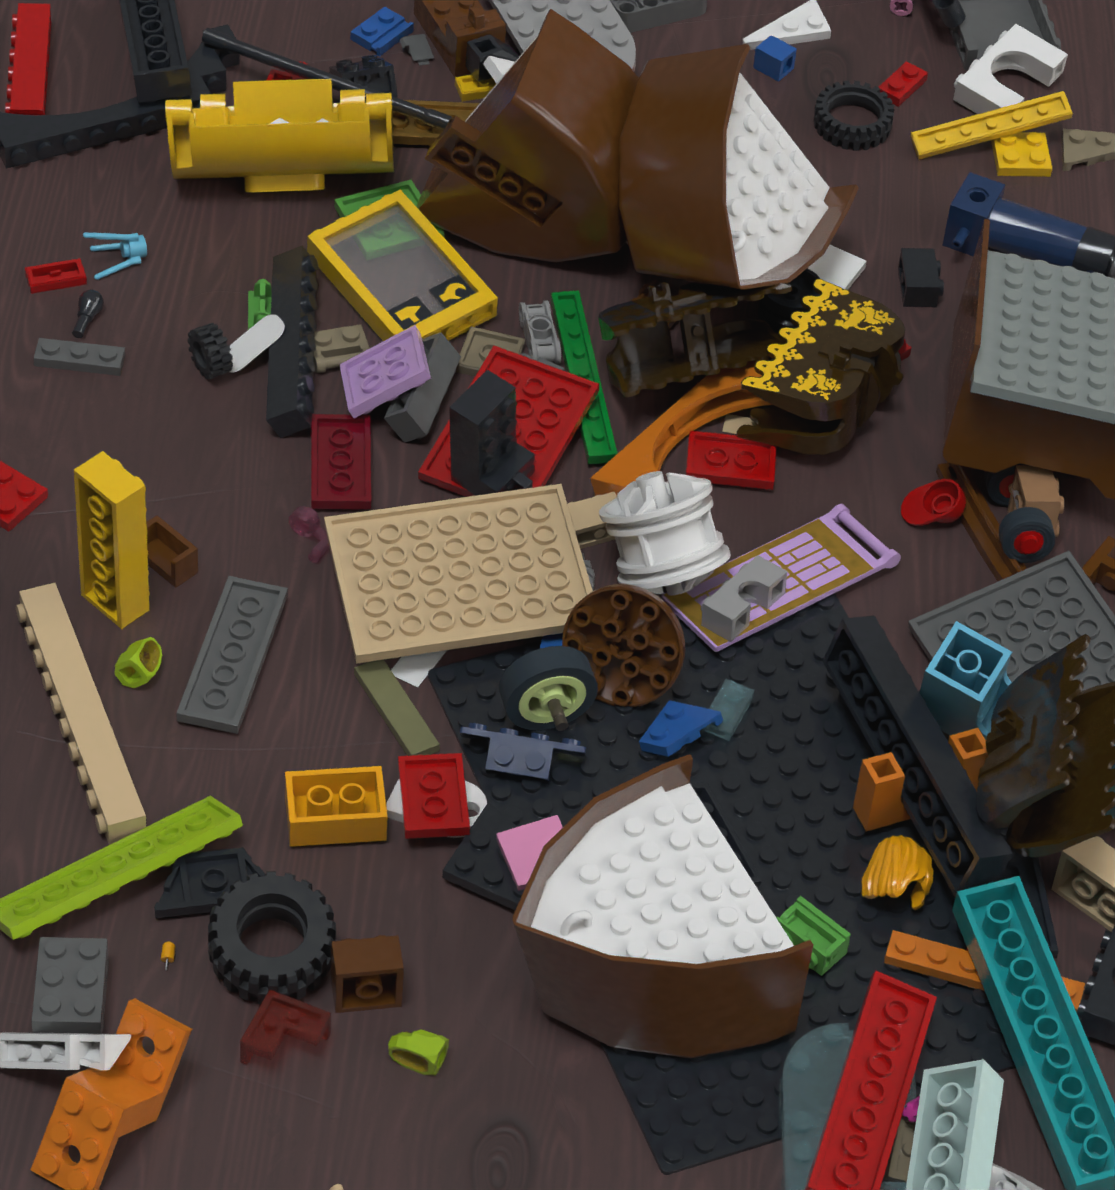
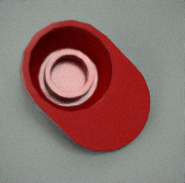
M936 480L915 488L908 493L902 502L901 514L903 519L913 526H923L932 522L952 523L958 520L964 513L966 496L963 489L954 480Z

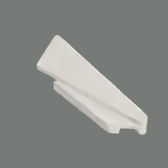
M0 1032V1068L80 1070V1065L98 1070H110L130 1041L131 1034Z

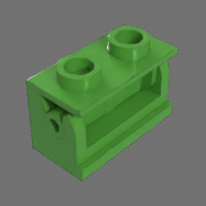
M802 896L780 918L776 917L794 946L811 940L813 950L809 969H813L822 976L847 954L851 934Z

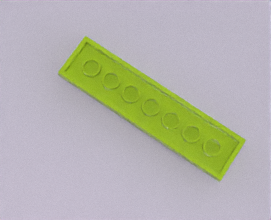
M208 796L0 898V930L13 940L24 938L30 935L34 929L45 924L57 922L63 915L75 909L85 908L91 901L103 895L113 894L121 886L131 881L141 880L149 872L161 866H169L175 863L177 858L189 852H197L203 849L206 844L218 838L228 837L234 830L243 826L240 814L212 796Z

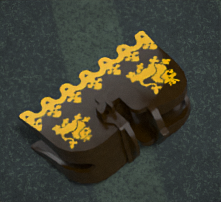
M816 279L813 283V290L820 294V296H804L801 305L809 311H795L790 315V322L796 325L797 328H781L778 332V337L785 344L773 343L767 346L766 353L774 360H758L755 363L754 369L762 376H749L742 380L741 389H745L773 405H766L769 407L768 409L755 408L751 410L750 419L757 423V425L740 426L736 433L737 437L803 454L823 455L838 451L846 446L853 438L857 427H861L875 411L878 403L883 402L890 395L894 386L899 385L904 378L900 372L901 357L898 352L903 346L905 338V327L901 319L891 309L871 298L843 289L822 279Z

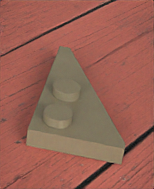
M1063 128L1061 135L1063 171H1069L1072 165L1082 162L1089 166L1096 162L1115 159V133Z

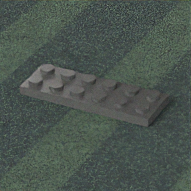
M228 576L177 710V721L238 734L288 597V588Z

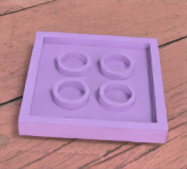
M416 325L339 364L348 410L353 418L362 414H368L375 407L386 401L395 400L400 394L413 387H419L431 379L421 333Z

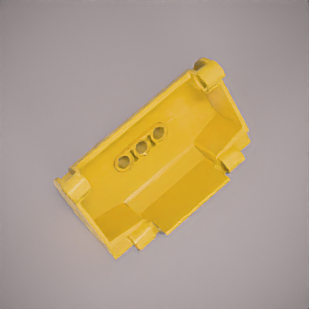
M332 79L233 82L234 106H226L225 94H200V108H192L191 99L166 100L165 102L170 162L174 179L244 177L245 192L324 190L325 174L394 172L392 93L366 94L365 103V89L340 90V102L333 103ZM278 118H281V119H283V120L289 122V123L270 124V123H272L273 121L277 120ZM323 118V119H325V120H327V121H329V122H317V121H319L320 119Z

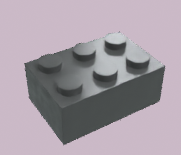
M40 937L32 1012L33 1033L103 1034L109 965L107 939Z

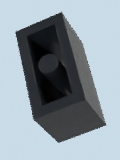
M901 248L898 275L903 307H937L938 297L943 296L944 282L943 279H939L941 263L940 260H936L934 249Z

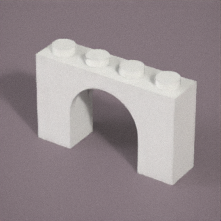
M1015 24L1009 31H1003L998 41L994 45H989L983 56L979 60L975 59L965 74H960L954 83V88L956 89L953 100L976 114L1024 102V97L999 83L993 76V73L1004 69L1019 70L1049 87L1063 73L1068 54Z

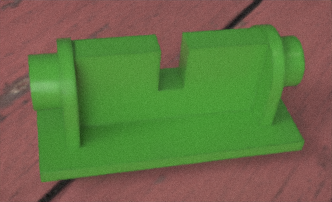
M259 279L254 285V291H248V330L265 316L271 315L272 291L271 284L266 279Z

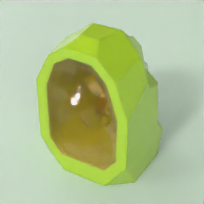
M152 637L140 639L132 643L120 655L115 664V676L122 685L136 688L146 684L156 674L161 665V646Z
M422 1029L414 1032H400L392 1036L388 1043L389 1055L394 1061L422 1075H436L445 1060L449 1048V1039Z

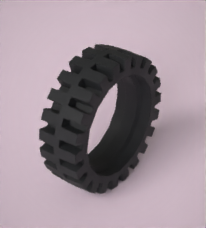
M849 80L843 81V85L835 82L833 87L828 85L825 87V91L822 90L817 97L814 110V127L817 129L819 136L823 135V140L826 142L832 140L833 146L837 147L839 144H842V149L848 150L849 146H852L853 151H859L860 146H862L863 150H868L870 145L875 148L879 146V142H885L886 137L888 138L891 132L894 118V105H892L891 98H887L888 95L885 92L880 93V88L876 86L871 89V84L866 82L864 86L860 85V81L855 80L854 84H850ZM842 105H855L873 112L878 117V120L868 125L854 126L835 119L829 111Z

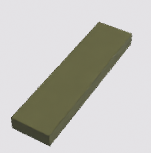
M384 660L370 661L354 668L355 677L407 756L431 755L440 750L439 742Z

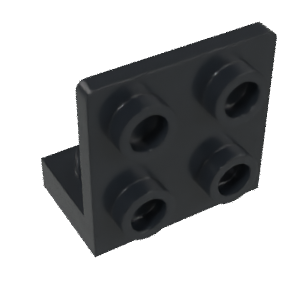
M377 55L361 57L362 61L353 63L350 59L340 60L336 62V66L329 67L330 73L383 93H392L393 97H398L394 65L383 58H378Z

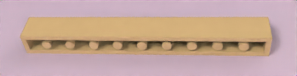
M56 583L19 591L20 604L16 605L18 620L20 623L25 622L26 624L24 633L28 645H34L33 658L36 667H42L43 669L41 677L45 691L51 690L50 702L54 714L59 713L61 717L59 719L61 734L63 738L68 737L70 740L68 751L71 760H77L79 764L77 767L79 782L81 785H87L86 798L90 810L96 809L95 822L99 834L105 833L110 845L145 828V812Z

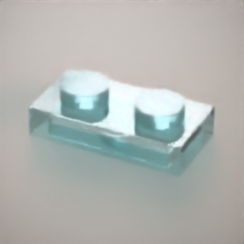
M726 679L709 708L721 711L723 722L717 727L711 723L701 730L730 741L754 697V690Z

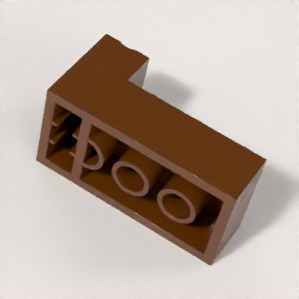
M414 0V15L454 77L471 74L465 67L468 41L491 34L505 43L506 24L500 18L496 9L485 11L478 0Z

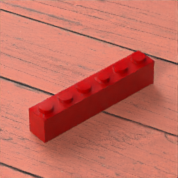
M18 3V12L12 15V28L16 31H11V47L15 49H10L9 54L10 65L13 66L8 67V82L12 84H7V101L10 102L5 103V113L23 115H45L52 25L50 4Z

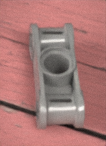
M544 300L542 304L529 305L520 302L519 321L521 328H523L529 355L534 360L541 357L550 362L554 361L555 364H560L561 346L554 328L549 301Z

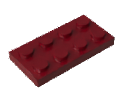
M312 414L311 509H371L370 415H360L353 418L352 415Z

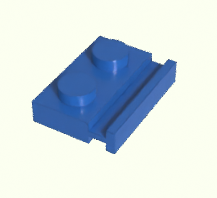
M383 7L353 29L350 40L369 51H376L380 57L400 42L402 37L411 34L414 31V23H407L404 17L387 7Z

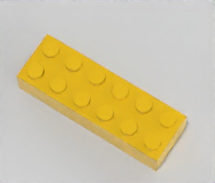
M102 451L74 469L81 596L119 628L123 629L149 611L146 487L139 477L133 476L124 469L117 459H112Z

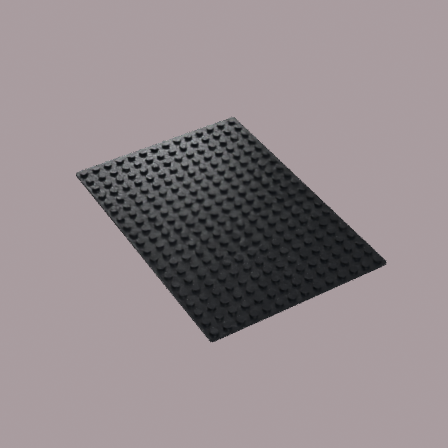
M835 593L718 652L713 651L676 615L684 634L685 658L681 672L674 684L658 699L636 707L620 706L617 704L613 706L595 699L589 709L575 720L569 722L568 728L563 731H558L556 728L529 730L515 725L506 713L499 692V682L506 669L520 657L540 649L542 640L444 665L428 671V679L473 775L486 797L487 803L492 804L517 827L558 815L564 827L594 797L661 764L690 754L693 758L690 783L707 782L763 880L758 890L775 917L778 916L780 918L802 896L851 934L847 954L821 976L813 969L808 970L797 1028L791 1034L765 1044L696 1058L616 1049L600 1042L661 1173L670 1175L824 1127L868 985L875 970L937 997L906 1102L920 1096L925 1069L982 1059L996 1073L1016 1068L985 991L884 963L893 930L964 950L967 949V946L952 911L955 896L912 820L908 819L866 831L853 809L862 760L875 757V754L822 662L841 620L849 618ZM669 700L721 711L723 722L716 727L711 723L699 730L701 737L683 745L680 750L669 757L641 751L639 740ZM469 723L486 725L487 731L499 732L500 728L517 730L518 736L530 738L531 733H538L550 736L549 741L562 743V738L581 741L580 746L586 747V756L579 757L553 752L548 781L486 771L485 767L490 742L461 737L460 727H468ZM902 835L912 838L932 858L933 883L925 897L924 905L917 910L912 908L911 901L912 891L917 881L909 883L905 891L898 898H891L888 895L883 897L878 895L873 899L862 897L861 881L878 844L891 836Z

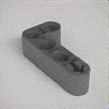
M610 0L630 33L701 16L706 12L708 1Z

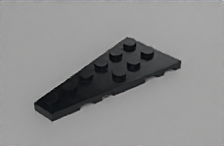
M488 802L470 828V835L464 837L442 870V878L516 910L525 889L518 891L496 840V834L516 828L517 826Z

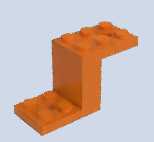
M135 998L129 1000L116 1034H131L130 1041L110 1070L88 1068L66 1077L31 1171L65 1190H99L118 1138L157 1121L192 1028ZM145 1036L151 1038L154 1042L155 1050L153 1054L147 1053L143 1048L142 1041ZM70 1145L78 1148L81 1155L79 1163L71 1160L68 1153Z

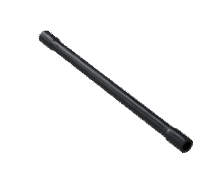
M206 28L202 36V43L221 50H228L304 79H332V89L337 91L365 89V101L366 94L383 93L234 39L211 28ZM392 96V111L420 120L426 125L444 131L453 120V117L433 109H426Z

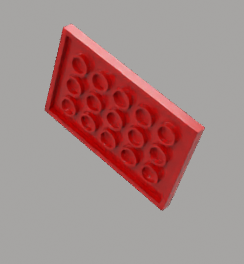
M494 345L470 386L486 370H489L516 387L517 443L535 454V472L529 477L533 481L532 488L545 486L597 396L599 383ZM449 419L419 469L418 479L465 497L476 496L451 480Z

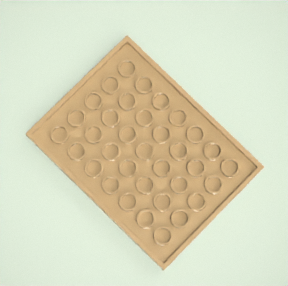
M562 484L324 517L325 531L356 664L563 633L565 623L572 609L580 600L592 592Z

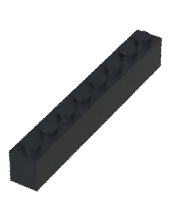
M303 245L273 257L271 315H277L283 321L285 327L283 334L269 346L266 421L280 438L312 427V414L314 413L312 395L315 391L313 372L315 371L314 351L316 350L314 331L317 328L315 322L317 303L315 298L316 290L318 289L316 281L318 263L314 255H310Z

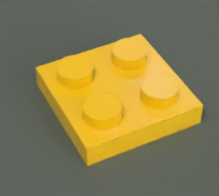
M1018 132L991 140L997 176L1051 177L1052 164L1045 133Z

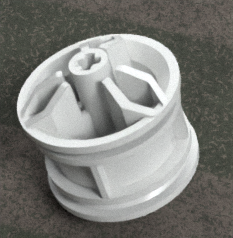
M661 471L650 472L637 477L636 481L629 483L617 494L616 499L608 502L599 510L600 519L607 523L606 529L608 534L615 536L620 558L616 562L620 572L617 577L619 584L638 586L655 594L664 593L662 587L665 586L668 595H678L692 590L694 586L704 581L713 573L714 569L724 564L731 554L729 547L723 544L722 533L715 530L710 511L714 505L712 496L709 495L713 490L711 481L705 478L669 472L666 473L668 481L665 482Z

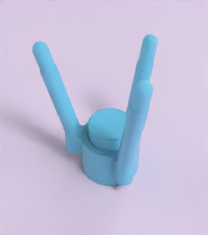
M83 233L84 238L123 240L120 243L91 246L90 250L120 249L122 257H128L129 259L94 276L96 280L128 266L141 264V258L147 256L145 238L143 235H138V233Z

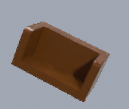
M158 515L147 521L148 566L177 588L198 573V548Z

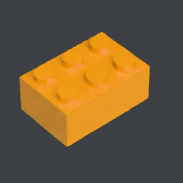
M382 766L285 772V803L290 847L387 841V808Z

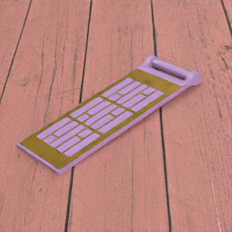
M839 504L826 515L714 569L709 577L697 586H694L692 590L678 595H668L666 592L662 594L661 599L713 651L718 652L884 568L891 569L899 563L901 555L894 549L886 547L850 515V510L844 504ZM842 522L878 554L880 558L876 559L836 523ZM759 555L787 571L785 594L768 609L751 603L749 626L733 641L729 642L701 626L702 603L707 596H712L718 591L727 579L730 580L745 563L751 562Z

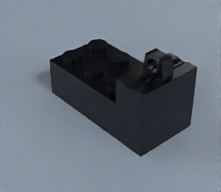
M486 370L449 407L451 480L476 496L532 488L533 481L529 477L535 472V454L517 443L516 387L489 370Z

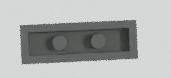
M39 338L34 354V366L120 376L125 359V347Z

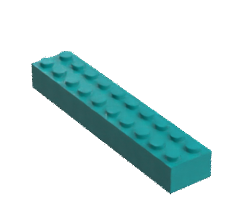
M1016 876L957 891L952 910L1065 1189L1115 1190V1103L1020 877Z

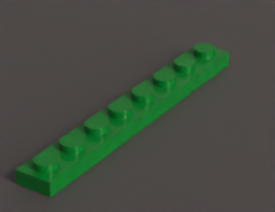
M579 290L551 292V305L567 372L599 383V392L579 425L588 464L608 463L618 453Z

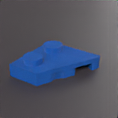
M669 700L639 740L641 751L669 757L680 750L683 745L701 737L699 730L711 723L716 727L723 722L721 711Z

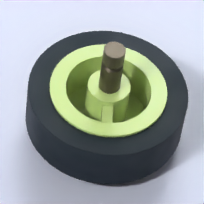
M551 646L532 651L513 662L500 679L499 692L506 713L515 725L529 730L556 728L558 731H563L568 728L569 722L581 716L593 704L597 696L598 685L588 658L581 651L566 646Z

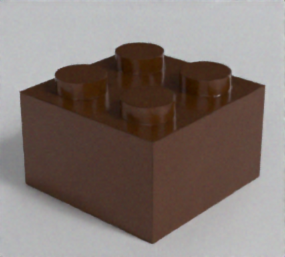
M379 935L374 938H347L341 941H332L331 987L335 1013L402 1007L404 966L399 935Z

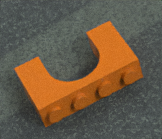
M979 728L950 735L948 740L976 791L980 768L988 757L986 740ZM892 752L862 760L853 809L866 831L911 819L901 802L905 775Z

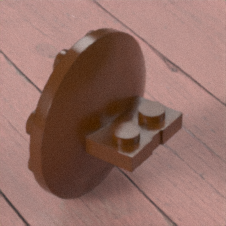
M613 584L590 592L572 609L563 630L562 646L575 648L588 658L598 685L596 699L609 705L615 706L617 704L620 706L636 707L658 699L674 684L683 667L685 639L676 615L661 598L638 586Z

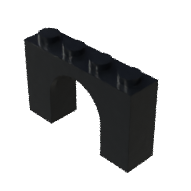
M1114 925L1112 932L1109 930L1105 931L1100 948L1104 949L1105 953H1097L1092 971L1096 972L1097 976H1089L1084 994L1088 995L1089 999H1081L1077 1010V1015L1081 1019L1086 1036L1115 1045Z

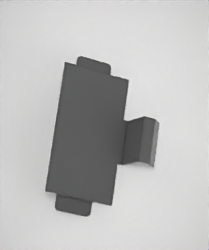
M425 34L409 35L400 39L402 48H407L408 54L411 53L413 61H418L419 66L430 64L429 59H433L434 56Z

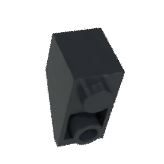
M489 34L467 42L465 67L478 82L492 78L483 65L488 56L515 62L519 55L511 46Z

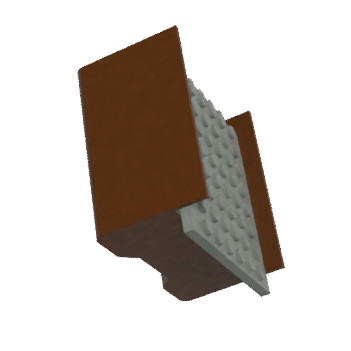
M984 219L954 322L943 457L949 463L993 473L1021 463L1089 478L1106 498L1115 499V278L1107 277L1098 272L1080 271L1071 266H1057L1043 260L1021 258L1016 254L988 250L990 220Z

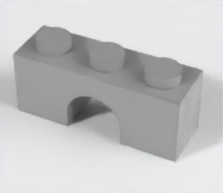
M757 555L751 562L745 563L730 580L727 579L712 596L709 595L705 598L701 606V626L729 642L733 641L749 626L751 603L768 609L785 594L787 571Z

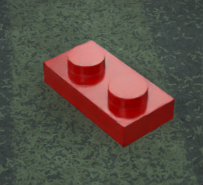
M906 61L878 88H880V93L885 92L888 95L887 98H891L892 104L899 107L927 81L928 72Z

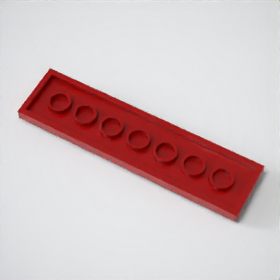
M875 970L868 985L804 1190H880L935 1006L936 996Z

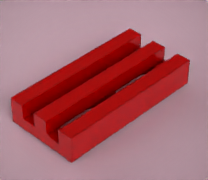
M80 258L25 267V276L31 294L87 285V277Z

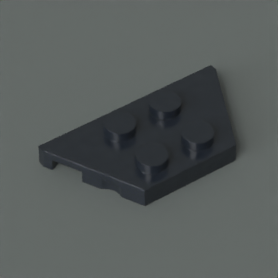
M243 847L187 853L177 858L172 866L173 872L167 877L163 886L164 892L159 902H156L154 906L155 918L211 912L212 907L217 905V899L224 891L230 893L231 884L237 880H241L242 883L246 882L247 875L257 873L258 877L266 876V874L259 866L252 862V857Z

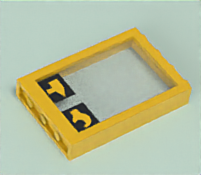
M401 189L392 194H387L380 200L368 206H363L358 211L346 217H341L334 223L322 229H317L307 236V252L310 255H314L321 271L382 341L414 325L420 331L422 339L442 332L449 341L467 332L471 326L476 327L497 316L498 297Z

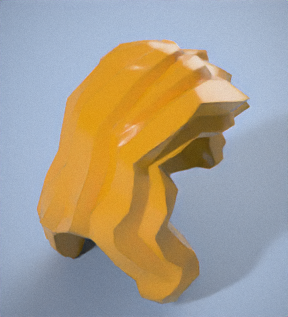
M898 835L882 840L876 847L862 877V897L873 899L878 895L881 897L888 895L891 898H898L905 891L909 883L917 881L911 895L912 908L914 910L921 908L933 883L931 856L916 841L909 837Z

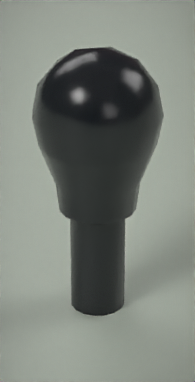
M93 289L87 290L79 297L78 320L72 332L76 338L83 337L88 323L93 320L104 306V299L98 291Z

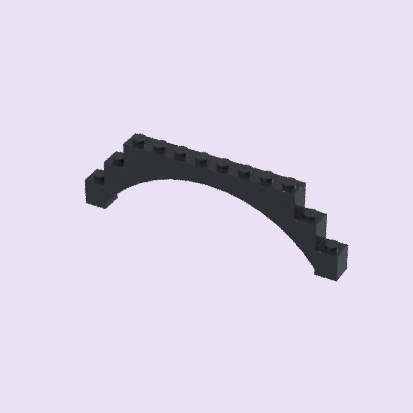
M228 24L211 28L236 39ZM201 42L199 48L187 62L192 95H186L181 98H166L154 102L138 103L136 96L105 108L61 115H23L0 112V158L7 169L166 129V100L191 99L192 108H200V94H214L226 91L225 68L239 65L240 55Z

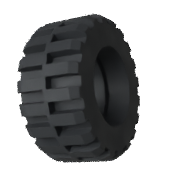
M266 871V876L258 877L257 873L247 875L246 882L242 883L241 880H237L230 885V893L227 891L221 893L217 899V905L212 907L210 913L208 954L210 962L213 963L214 973L217 978H224V986L229 991L239 990V997L247 1001L254 997L258 998V1004L268 1005V1000H277L279 1005L288 1003V998L292 996L298 1000L306 996L307 988L315 990L321 984V977L327 976L331 969V943L336 940V922H334V912L331 905L326 904V897L320 890L312 891V883L305 879H302L301 882L296 881L294 874L285 873L284 876H276V871ZM279 919L296 927L304 939L299 947L286 955L265 957L249 950L240 940V936L247 927L257 921Z

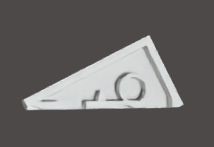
M810 0L743 38L742 42L743 44H748L751 47L750 50H754L771 35L787 44L830 39L831 29L817 1Z

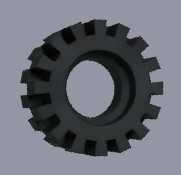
M209 323L190 330L188 333L189 338L187 339L190 345L188 348L189 352H192V360L196 362L195 367L197 370L200 369V374L205 379H212L232 370L231 367H233L231 361L233 356L229 353L231 348L230 345L227 346L226 342L228 340L226 336L223 337L221 328L218 329L217 324Z

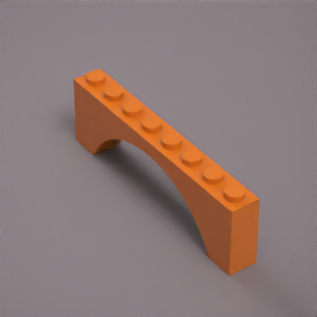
M749 361L746 366L741 368H722L718 374L706 375L590 478L595 496L615 492L617 495L629 483L636 481L637 477L650 472L660 471L666 456L690 431H694L702 425L729 413L752 407L773 405L751 392L741 389V382L744 378L762 376L754 369L757 361Z

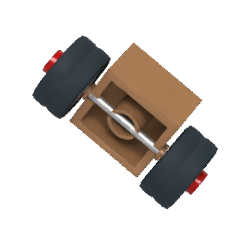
M1021 463L996 473L985 471L984 480L989 496L997 504L1008 507V514L1003 518L999 526V538L1004 553L1010 559H1016L1019 563H1032L1046 557L1054 547L1055 537L1059 536L1058 516L1064 511V497L1059 496L1058 478H1054L1052 470Z

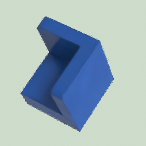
M771 35L756 47L753 67L779 82L794 69L797 49Z

